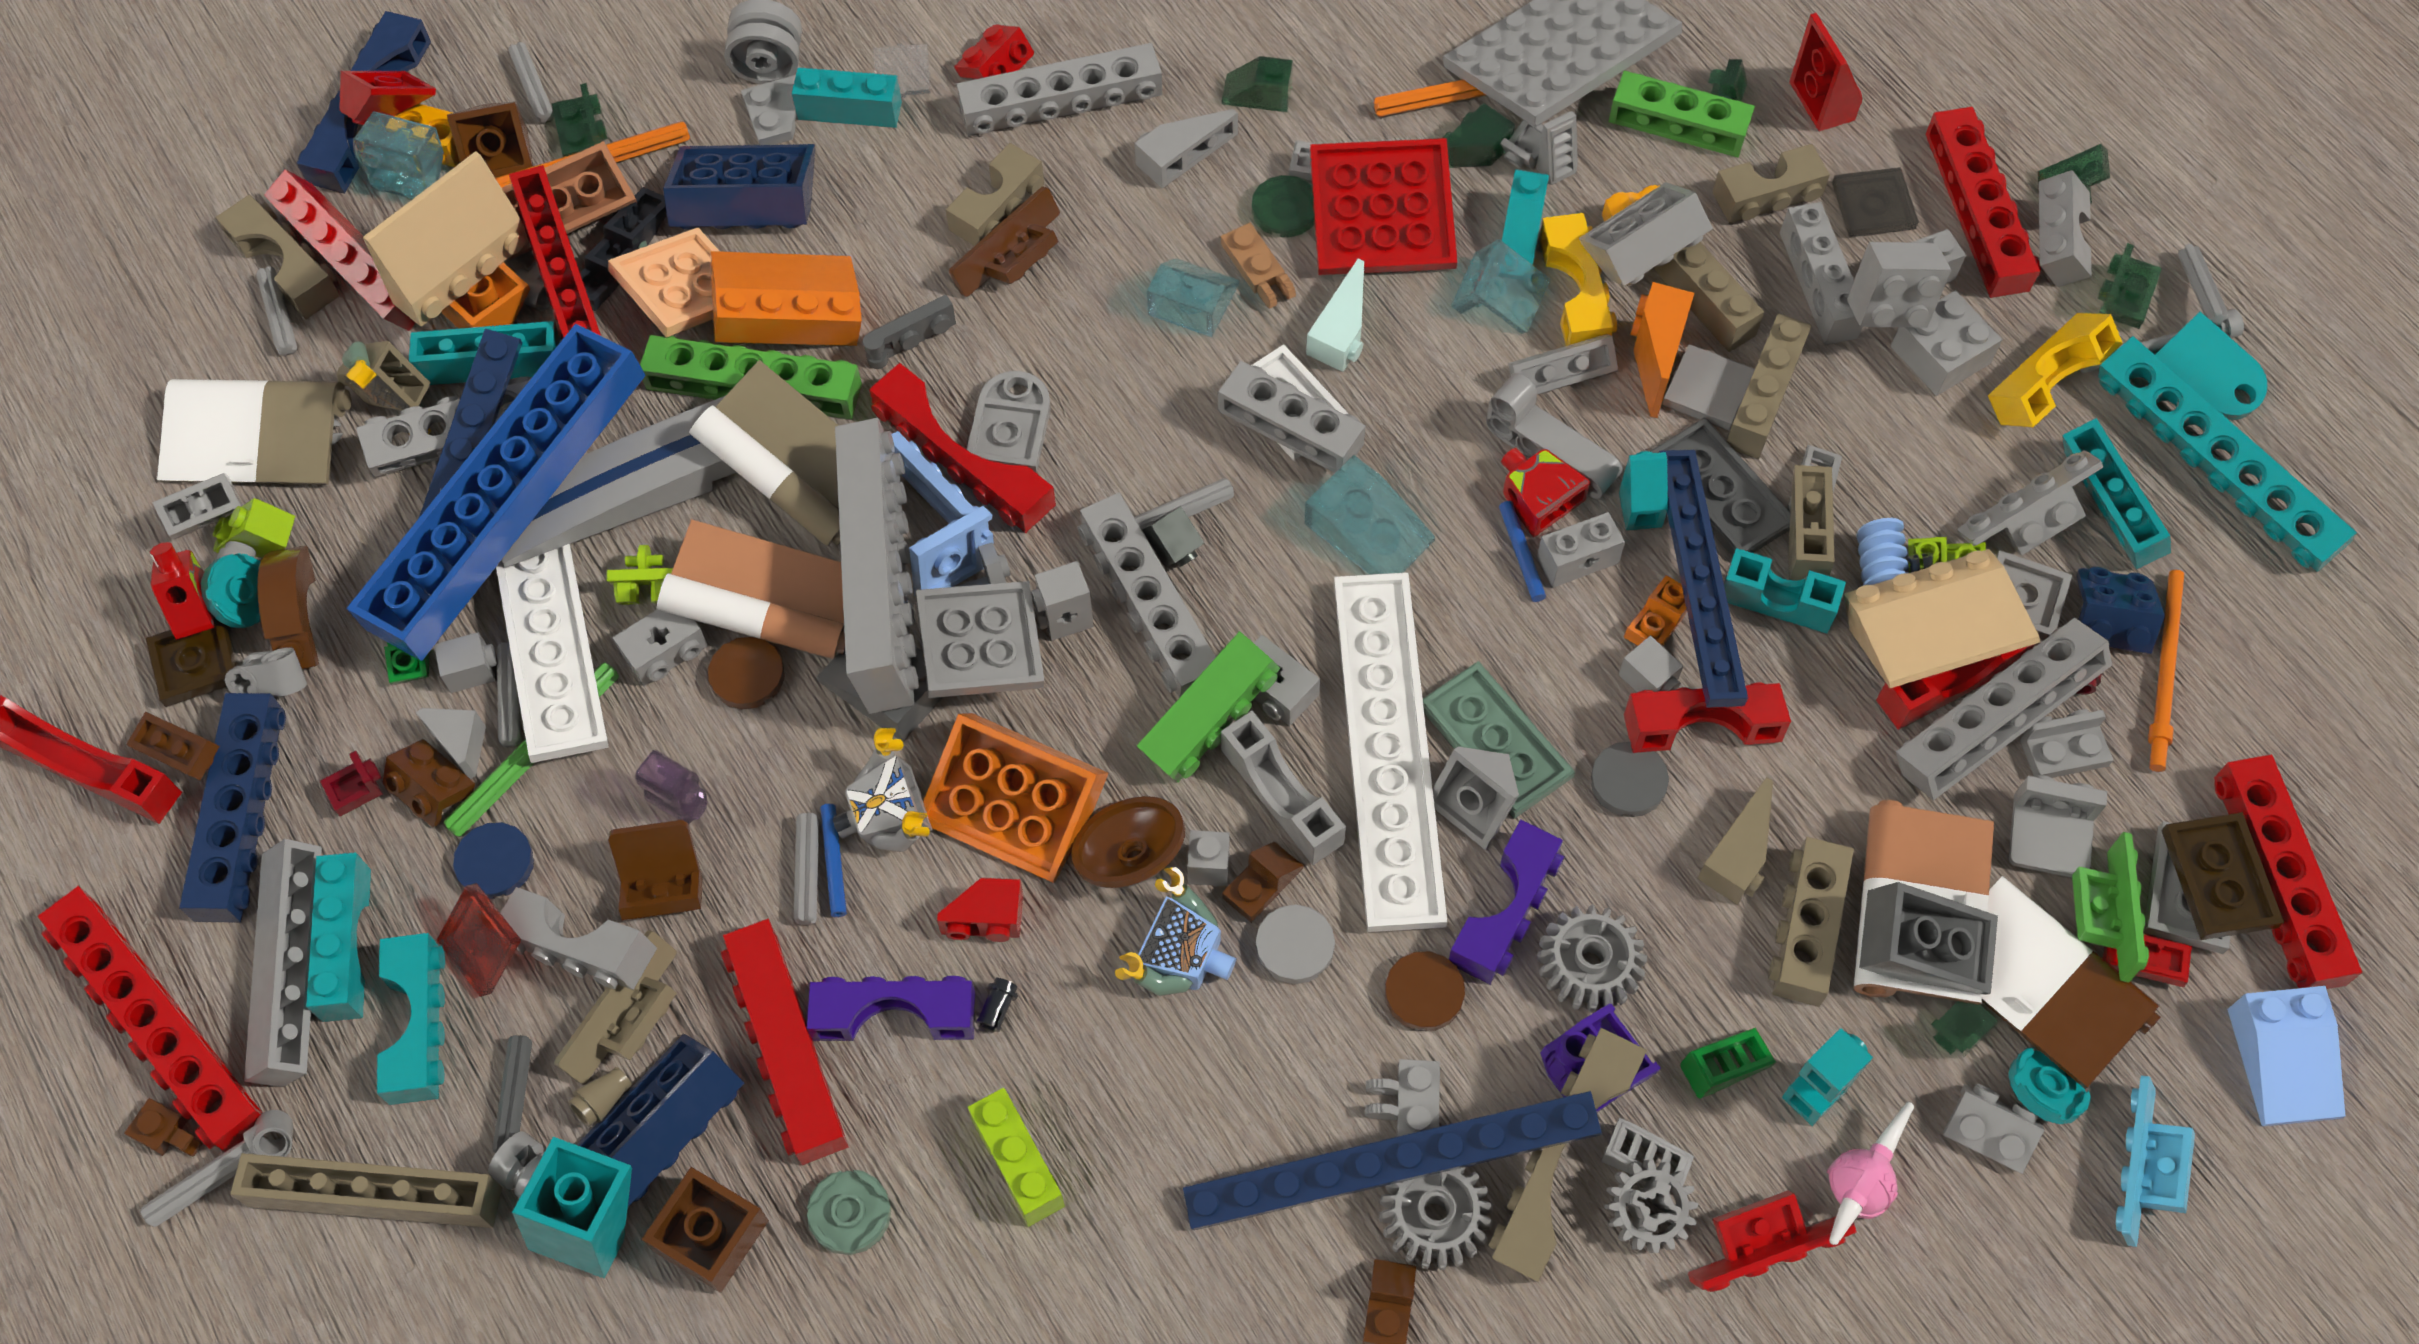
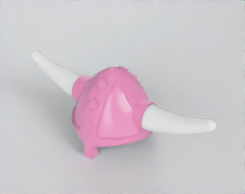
M1907 1102L1878 1140L1872 1144L1870 1150L1852 1149L1844 1152L1828 1168L1826 1173L1829 1174L1831 1190L1837 1201L1841 1204L1829 1239L1832 1245L1839 1243L1857 1217L1864 1219L1878 1217L1896 1199L1898 1195L1897 1179L1890 1161L1914 1109V1105L1911 1102Z

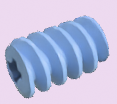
M1881 518L1864 524L1858 530L1856 537L1859 543L1858 552L1861 557L1859 564L1862 569L1861 579L1864 583L1863 586L1874 585L1893 579L1899 574L1907 573L1905 571L1909 568V563L1904 559L1907 555V549L1902 546L1906 541L1905 535L1901 533L1904 529L1903 521L1896 518Z

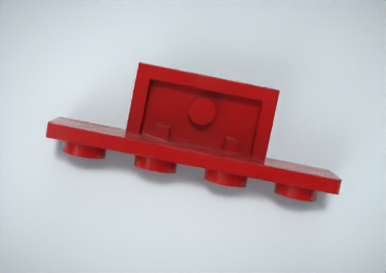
M1787 1190L1713 1218L1712 1220L1725 1258L1688 1272L1690 1282L1702 1290L1708 1292L1719 1291L1727 1288L1731 1284V1280L1741 1276L1755 1277L1762 1275L1769 1270L1768 1266L1775 1263L1799 1261L1807 1256V1251L1820 1246L1831 1248L1841 1245L1846 1241L1845 1237L1855 1234L1857 1230L1855 1224L1852 1223L1839 1243L1832 1245L1829 1239L1836 1216L1805 1227L1795 1193Z

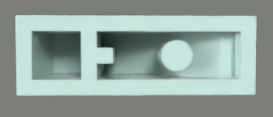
M1357 259L1307 334L1306 355L1342 372L1350 361L1355 362L1358 359L1364 345L1360 341L1364 261Z

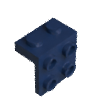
M2101 567L2078 569L2076 578L2084 602L2078 620L2108 640L2109 647L2152 654L2165 617L2154 582L2140 573L2125 575L2112 573Z

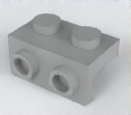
M1964 1084L1960 1091L1961 1097L1943 1131V1135L2023 1174L2044 1132L2042 1122L2037 1120V1115L2030 1112L2020 1103H2015L2011 1107L1998 1101L2000 1095L1983 1085L1976 1084L1972 1088Z

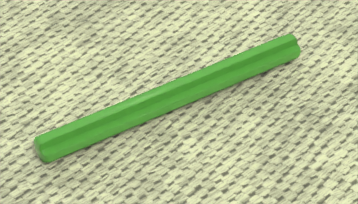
M606 662L601 663L594 670L599 697L619 677L616 670ZM526 739L445 819L444 825L451 833L458 837L462 836L534 764L530 762Z

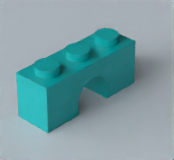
M1738 548L1735 549L1724 580L1726 597L1729 604L1828 634L1837 615L1846 581L1810 570L1806 578L1802 580L1783 579L1771 571V558Z
M1840 1028L1805 1063L1798 1073L1800 1076L1788 1087L1782 1098L1813 1126L1848 1091L1873 1059V1056L1868 1053L1867 1046L1859 1037L1854 1034H1848Z

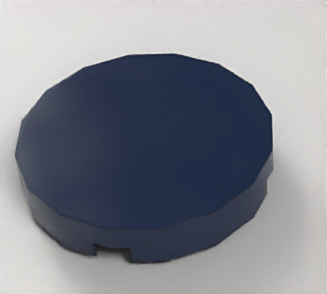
M503 822L486 823L472 829L461 839L454 852L453 869L457 880L470 894L483 899H495V896L512 894L516 887L520 888L527 882L534 867L532 846L528 838L517 827Z

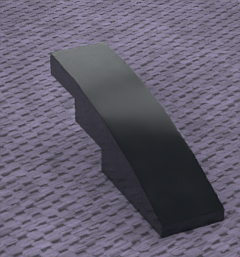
M643 187L635 195L637 202L621 208L603 226L604 238L584 257L586 268L580 272L593 311H596L619 286L617 280L608 271V260L638 250L639 245L643 241H646L648 246L667 215L665 197Z

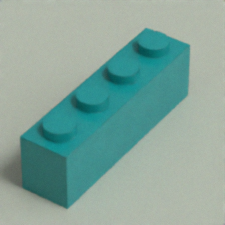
M554 321L411 332L409 362L431 383L430 385L466 382L486 328L520 338L522 341V346L510 379L533 377L562 341V338Z

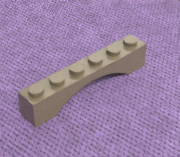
M1600 1028L1597 1037L1589 1033L1579 1054L1580 1057L1586 1059L1579 1074L1573 1071L1570 1072L1561 1094L1572 1096L1591 1091L1595 1108L1598 1109L1610 1099L1628 1092L1647 1050L1603 1028ZM1566 1144L1532 1152L1525 1167L1526 1171L1532 1173L1525 1189L1518 1185L1516 1186L1507 1205V1209L1513 1211L1507 1227L1498 1224L1488 1247L1495 1250L1492 1259L1539 1282L1557 1244L1552 1225L1551 1191L1554 1172Z

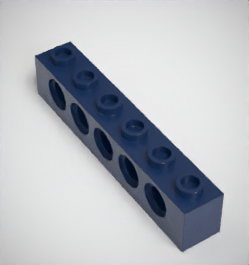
M225 693L215 738V744L220 747L208 771L179 909L194 922L241 923L243 910L249 906L250 890L248 886L251 872H254L257 867L256 846L258 836L263 834L265 828L263 816L265 801L271 797L272 783L270 777L272 767L277 764L279 758V748L277 745L279 732L284 729L286 723L285 710L271 693ZM256 732V734L252 738L247 739L251 734ZM249 767L245 773L239 775L243 769ZM242 802L237 809L232 810L236 804ZM235 838L230 845L224 847L228 840ZM227 874L222 882L216 884L222 875Z

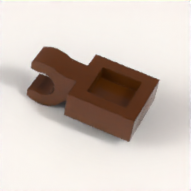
M151 1098L146 1101L124 1132L131 1139L162 1156L169 1146L172 1145L194 1157L203 1142L194 1138L193 1135L182 1130L188 1121L186 1118Z

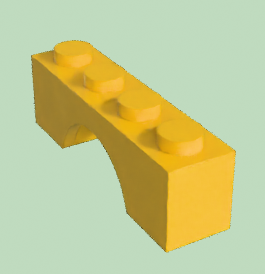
M1584 213L1543 218L1539 236L1546 267L1555 268L1567 273L1575 280L1580 289V293L1575 298L1564 303L1560 325L1566 346L1605 334L1612 336V333L1617 331L1615 312H1610L1608 307L1609 288L1606 282L1602 283L1600 277L1602 269L1579 240L1581 236L1593 229L1592 226H1587Z
M2076 313L1988 395L2000 425L2036 426L2056 407L2050 393L2056 383L2075 371L2102 364L2115 352L2123 342L2112 315Z

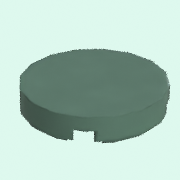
M860 1170L839 1171L827 1176L817 1184L809 1197L807 1206L809 1230L821 1246L835 1254L853 1255L870 1249L881 1240L889 1226L891 1206L886 1190L877 1178Z

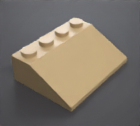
M476 151L363 237L392 303L419 326H423L430 319L437 317L444 308L458 297L465 295L472 286L486 275L493 273L500 264L513 254L518 253L529 242L522 220L484 159Z
M1990 549L1974 551L1967 556L1948 562H1938L1929 568L1916 572L1899 574L1893 579L1874 585H1864L1857 590L1844 594L1849 630L1889 688L2040 643L2039 634L2005 567Z

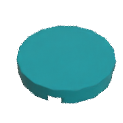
M229 554L214 560L205 569L201 580L202 598L208 611L219 622L235 628H246L261 622L258 603V572L261 562L248 554Z
M2027 1048L2011 1062L2008 1072L2010 1086L2018 1100L2033 1114L2045 1121L2067 1124L2074 1122L2088 1109L2091 1099L2090 1091L2086 1092L2080 1084L2042 1052L2034 1051V1048Z

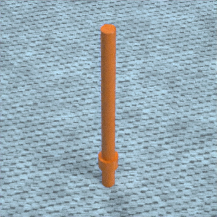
M2171 570L2168 575L2154 723L2149 726L2148 742L2151 744L2149 769L2155 772L2166 770L2168 746L2173 742L2174 728L2170 725L2185 575L2181 570Z

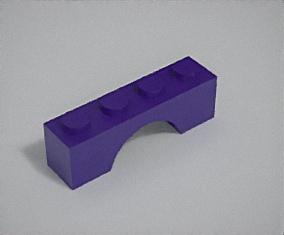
M1520 819L1503 851L1500 867L1505 871L1513 884L1515 899L1504 911L1494 916L1467 918L1451 948L1448 959L1458 969L1491 985L1497 973L1504 976L1514 956L1508 952L1513 941L1521 943L1530 926L1531 921L1525 919L1531 907L1536 910L1539 909L1548 891L1547 888L1543 887L1547 876L1550 875L1555 878L1564 861L1565 856L1559 854L1563 843L1562 839Z
M870 976L863 978L862 982H846L843 978L826 977L821 982H810L807 1030L813 1041H853L861 1026L872 1016L887 1010H904L922 1019L928 1026L934 1040H974L976 993L972 980L966 981L961 976H946L942 978V981H926L925 978L919 976H907L902 978V981H886L881 977Z

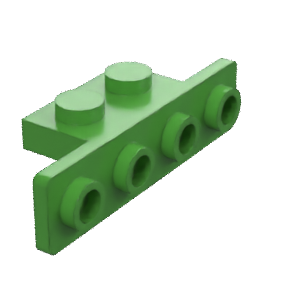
M2123 832L2107 852L2109 873L2079 866L2072 874L2078 940L2117 949L2120 981L2129 983L2140 970L2146 967L2149 950L2144 944L2145 916L2141 913L2139 899L2141 883L2137 881L2136 873L2138 853L2133 846L2132 834Z

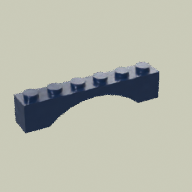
M385 11L379 23L374 26L372 35L365 47L360 50L358 59L351 71L407 72L417 67L431 43L422 20ZM340 90L335 98L330 101L326 114L321 122L316 125L313 136L306 148L299 154L297 165L305 180L314 186L345 194L359 170L355 150L358 124L352 122V118L340 112Z

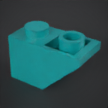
M1643 451L1635 455H1629L1619 490L1626 531L1662 528L1668 511L1666 452L1653 453Z

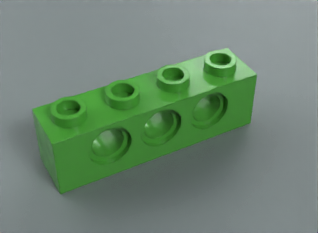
M1624 70L1613 99L1608 122L1739 158L1755 106L1739 100H1732Z

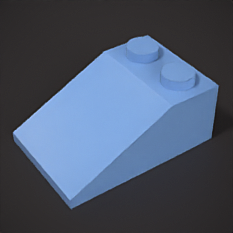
M2326 986L2246 993L2227 1009L2262 1127L2342 1119L2346 1116L2338 1025Z

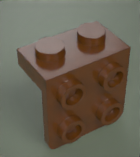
M676 820L618 828L609 832L608 841L621 882L618 907L621 920L678 912L683 913L701 909L703 877L690 828L686 821Z

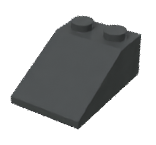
M916 647V657H911L912 666L916 669L919 681V688L913 690L914 705L869 714L846 674L845 652L844 654L838 653L835 659L816 677L819 683L880 727L895 728L896 732L893 736L901 739L903 742L943 698H928L923 653L918 647Z
M1900 882L1868 890L1859 968L1897 980L1984 995L1991 994L1998 915Z

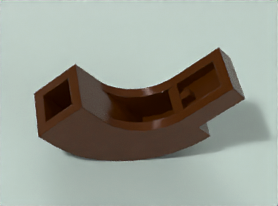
M307 545L268 552L263 556L258 572V603L265 640L270 639L272 651L286 647L294 648L302 669L315 667L319 664L307 611V591L309 586L316 581Z

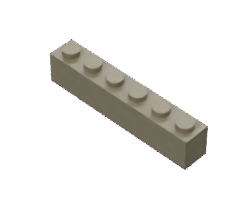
M241 1153L230 1195L246 1206L254 1208L494 1228L502 1186L489 1174Z

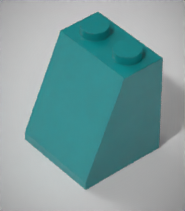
M553 1137L512 1211L528 1250L605 1279L624 1242L632 1174L631 1165Z

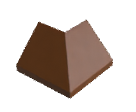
M516 101L482 104L447 114L460 163L476 151L482 156L494 177L533 166L528 130Z

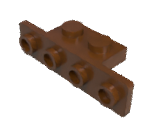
M1042 186L949 269V273L962 296L968 297L990 277L1009 284L1021 279L1033 264L1044 258L1049 250L1059 242L1054 231L1045 228L1060 214V210L1049 188Z

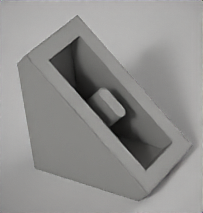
M421 708L416 714L462 772L470 779L475 777L486 729L475 710Z

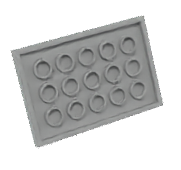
M1533 0L1444 55L1443 63L1446 69L1534 127H1537L1682 33V22L1646 0Z

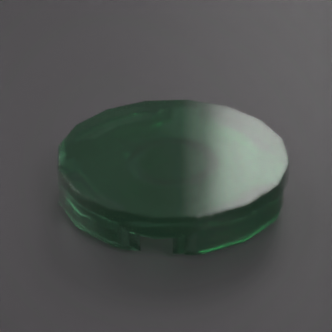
M1280 175L1267 179L1257 187L1252 197L1251 213L1255 223L1264 232L1271 235L1272 232L1280 234V237L1287 238L1302 235L1315 224L1312 186L1307 181L1296 176Z

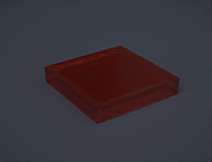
M475 883L465 886L441 930L437 942L443 947L444 951L477 994L482 997L492 994L519 946L521 938L480 886Z

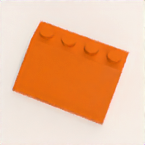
M711 251L715 342L857 346L862 319L859 289L851 256Z
M963 713L957 715L923 803L933 829L1054 883L1072 851V846L1078 832L1089 820L1109 773L976 714Z

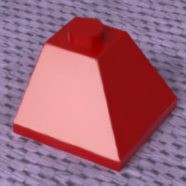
M341 71L340 112L352 118V122L356 124L372 125L374 120H388L436 95L435 87L406 71Z

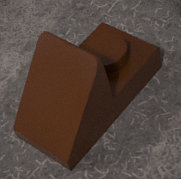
M1274 841L1249 854L1248 866L1222 892V899L1252 923L1301 872L1304 866Z
M1374 1259L1362 1344H1406L1411 1305L1414 1298L1416 1266Z

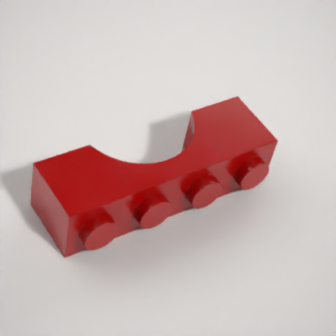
M2035 644L1897 687L1889 688L1885 682L1876 701L1895 727L1900 730L1988 683L1995 674L2007 669L2020 659L2026 651L2032 649Z
M1762 682L1745 685L1748 700L1745 706L1706 707L1703 688L1690 689L1682 687L1671 691L1654 692L1652 690H1643L1637 693H1630L1623 715L1633 753L1671 750L1676 734L1685 726L1697 722H1711L1722 725L1734 732L1744 745L1782 742L1791 719L1780 683L1765 684Z

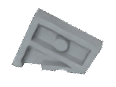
M796 75L741 90L759 145H776L793 140L797 114L792 98V90Z

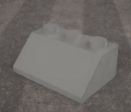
M1665 182L1581 236L1579 240L1611 281L1625 286L1633 285L1642 280L1644 273L1653 267L1662 266L1670 262L1674 258L1673 254L1684 247L1698 244L1703 239V235L1713 228L1696 192Z

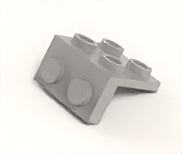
M2045 775L2027 776L2014 794L2009 862L2017 867L2071 878L2079 866L2090 869L2094 820L2107 805L2108 791L2094 789L2093 786L2085 783L2068 784L2057 782Z

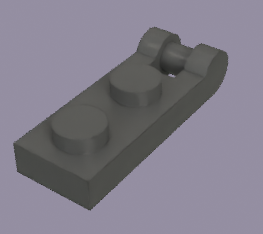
M945 294L866 334L863 338V346L868 365L874 369H881L887 365L888 358L904 350L913 349L920 342L936 334H942L955 325L954 308L948 296Z

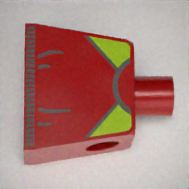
M1517 448L1511 449L1503 456L1501 464L1509 471L1505 478L1504 496L1507 501L1513 502L1518 517L1533 537L1539 535L1586 501L1590 481L1548 449L1540 450L1529 459Z
M170 542L154 546L149 552L154 561L151 588L175 639L177 640L214 628V616L208 611L201 593V580L204 571L193 552L184 550L176 553Z

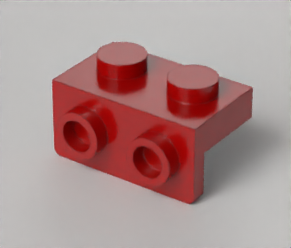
M996 24L986 29L981 40L963 53V58L954 68L960 77L972 79L1020 70L1034 55V50L1020 27Z

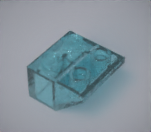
M373 111L354 138L371 188L381 192L404 196L412 200L440 178L444 151L436 127Z

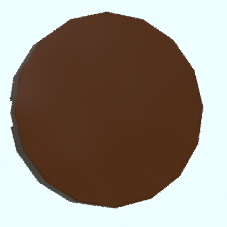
M755 637L736 638L722 645L713 655L708 667V681L715 695L727 706L741 710L757 708L764 705V701L768 700L771 696L774 698L780 691L785 679L784 664L777 649L766 640Z
M1430 951L1413 952L1400 958L1390 969L1385 983V1000L1392 1016L1405 1027L1414 1030L1417 1028L1425 1031H1436L1449 1025L1460 1013L1465 998L1464 979L1457 966L1445 956Z

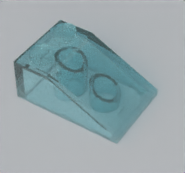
M1355 455L1305 502L1304 524L1370 575L1403 573L1435 541V536L1388 482Z

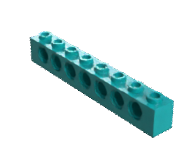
M2134 336L2128 339L2100 365L2098 377L2103 389L2113 396L2118 394L2127 402L2126 408L2138 419H2146L2153 426V432L2160 440L2167 444L2169 442L2173 443L2181 451L2180 456L2188 465L2193 468L2197 466L2208 475L2209 483L2216 490L2222 493L2224 491L2229 493L2236 500L2235 505L2244 515L2250 518L2252 516L2257 518L2264 525L2263 530L2272 540L2278 543L2284 542L2292 550L2293 558L2305 568L2312 567L2318 572L2352 542L2357 533L2353 528ZM2135 377H2141L2146 379L2149 385L2137 388L2130 383V380ZM2161 401H2169L2175 405L2176 409L2171 412H2164L2156 404ZM2196 425L2202 429L2203 434L2190 436L2184 431V427ZM2216 449H2223L2230 454L2231 458L2226 461H2219L2212 456L2211 452ZM2242 474H2252L2258 479L2259 483L2253 486L2245 485L2240 481L2239 476ZM2272 498L2281 499L2285 502L2287 509L2282 511L2273 510L2268 506L2267 501ZM2300 523L2309 524L2314 528L2315 534L2303 536L2298 533L2295 526Z

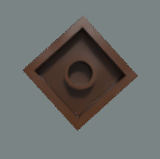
M690 1167L641 1240L654 1253L719 1293H722L769 1220L761 1208L693 1167Z

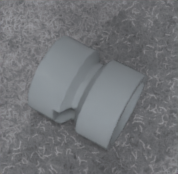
M526 1132L515 1133L495 1153L489 1164L488 1173L506 1189L511 1190L515 1188V1196L520 1198L544 1154V1147Z

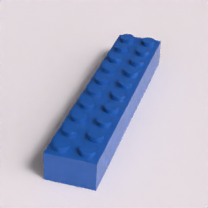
M575 324L346 608L366 631L420 661L425 658L646 375L633 352L580 325Z

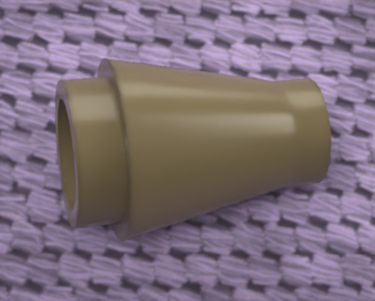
M615 1067L609 1073L574 1091V1097L568 1101V1105L577 1118L590 1127L594 1122L601 1123L618 1099L632 1084L625 1073L618 1067Z

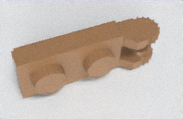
M1251 222L1221 236V246L1254 294L1257 293L1267 308L1270 309L1278 304L1276 295L1270 287L1274 284L1277 285L1286 299L1289 300L1296 297L1294 284L1290 281V278Z

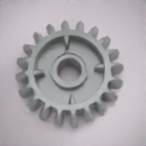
M1593 904L1588 906L1586 914H1583L1578 906L1572 909L1571 917L1562 912L1558 915V924L1549 923L1546 928L1548 935H1544L1540 939L1539 946L1543 950L1538 952L1537 961L1544 964L1540 968V976L1551 977L1546 986L1548 991L1561 989L1558 996L1560 1002H1564L1568 996L1573 998L1572 1007L1574 1010L1579 1009L1582 1002L1587 1003L1590 1013L1596 1011L1598 1002L1601 1003L1602 1007L1608 1004L1613 1005V1000L1622 1005L1628 998L1627 993L1633 995L1637 992L1639 987L1637 981H1642L1645 976V971L1641 967L1645 966L1647 955L1639 953L1644 947L1643 940L1633 939L1637 932L1636 926L1624 928V915H1620L1616 920L1611 919L1609 907L1604 909L1602 915L1596 914V908ZM1594 953L1600 958L1601 963L1590 964L1584 960L1582 954Z
M1465 1167L1385 1186L1391 1194L1381 1195L1380 1204L1388 1209L1380 1212L1379 1220L1384 1223H1392L1383 1231L1385 1238L1399 1237L1392 1246L1394 1252L1397 1253L1406 1246L1409 1250L1405 1260L1408 1263H1412L1416 1254L1423 1257L1421 1262L1423 1269H1428L1431 1259H1437L1438 1269L1445 1270L1447 1257H1450L1456 1267L1461 1266L1463 1263L1461 1251L1468 1257L1473 1258L1477 1253L1473 1243L1478 1245L1485 1244L1487 1236L1481 1230L1491 1229L1493 1222L1488 1217L1483 1216L1492 1212V1203L1480 1201L1487 1196V1187H1473L1479 1179V1175L1476 1172L1465 1177L1463 1176ZM1430 1204H1438L1445 1209L1447 1217L1440 1221L1432 1220L1426 1215L1425 1207Z

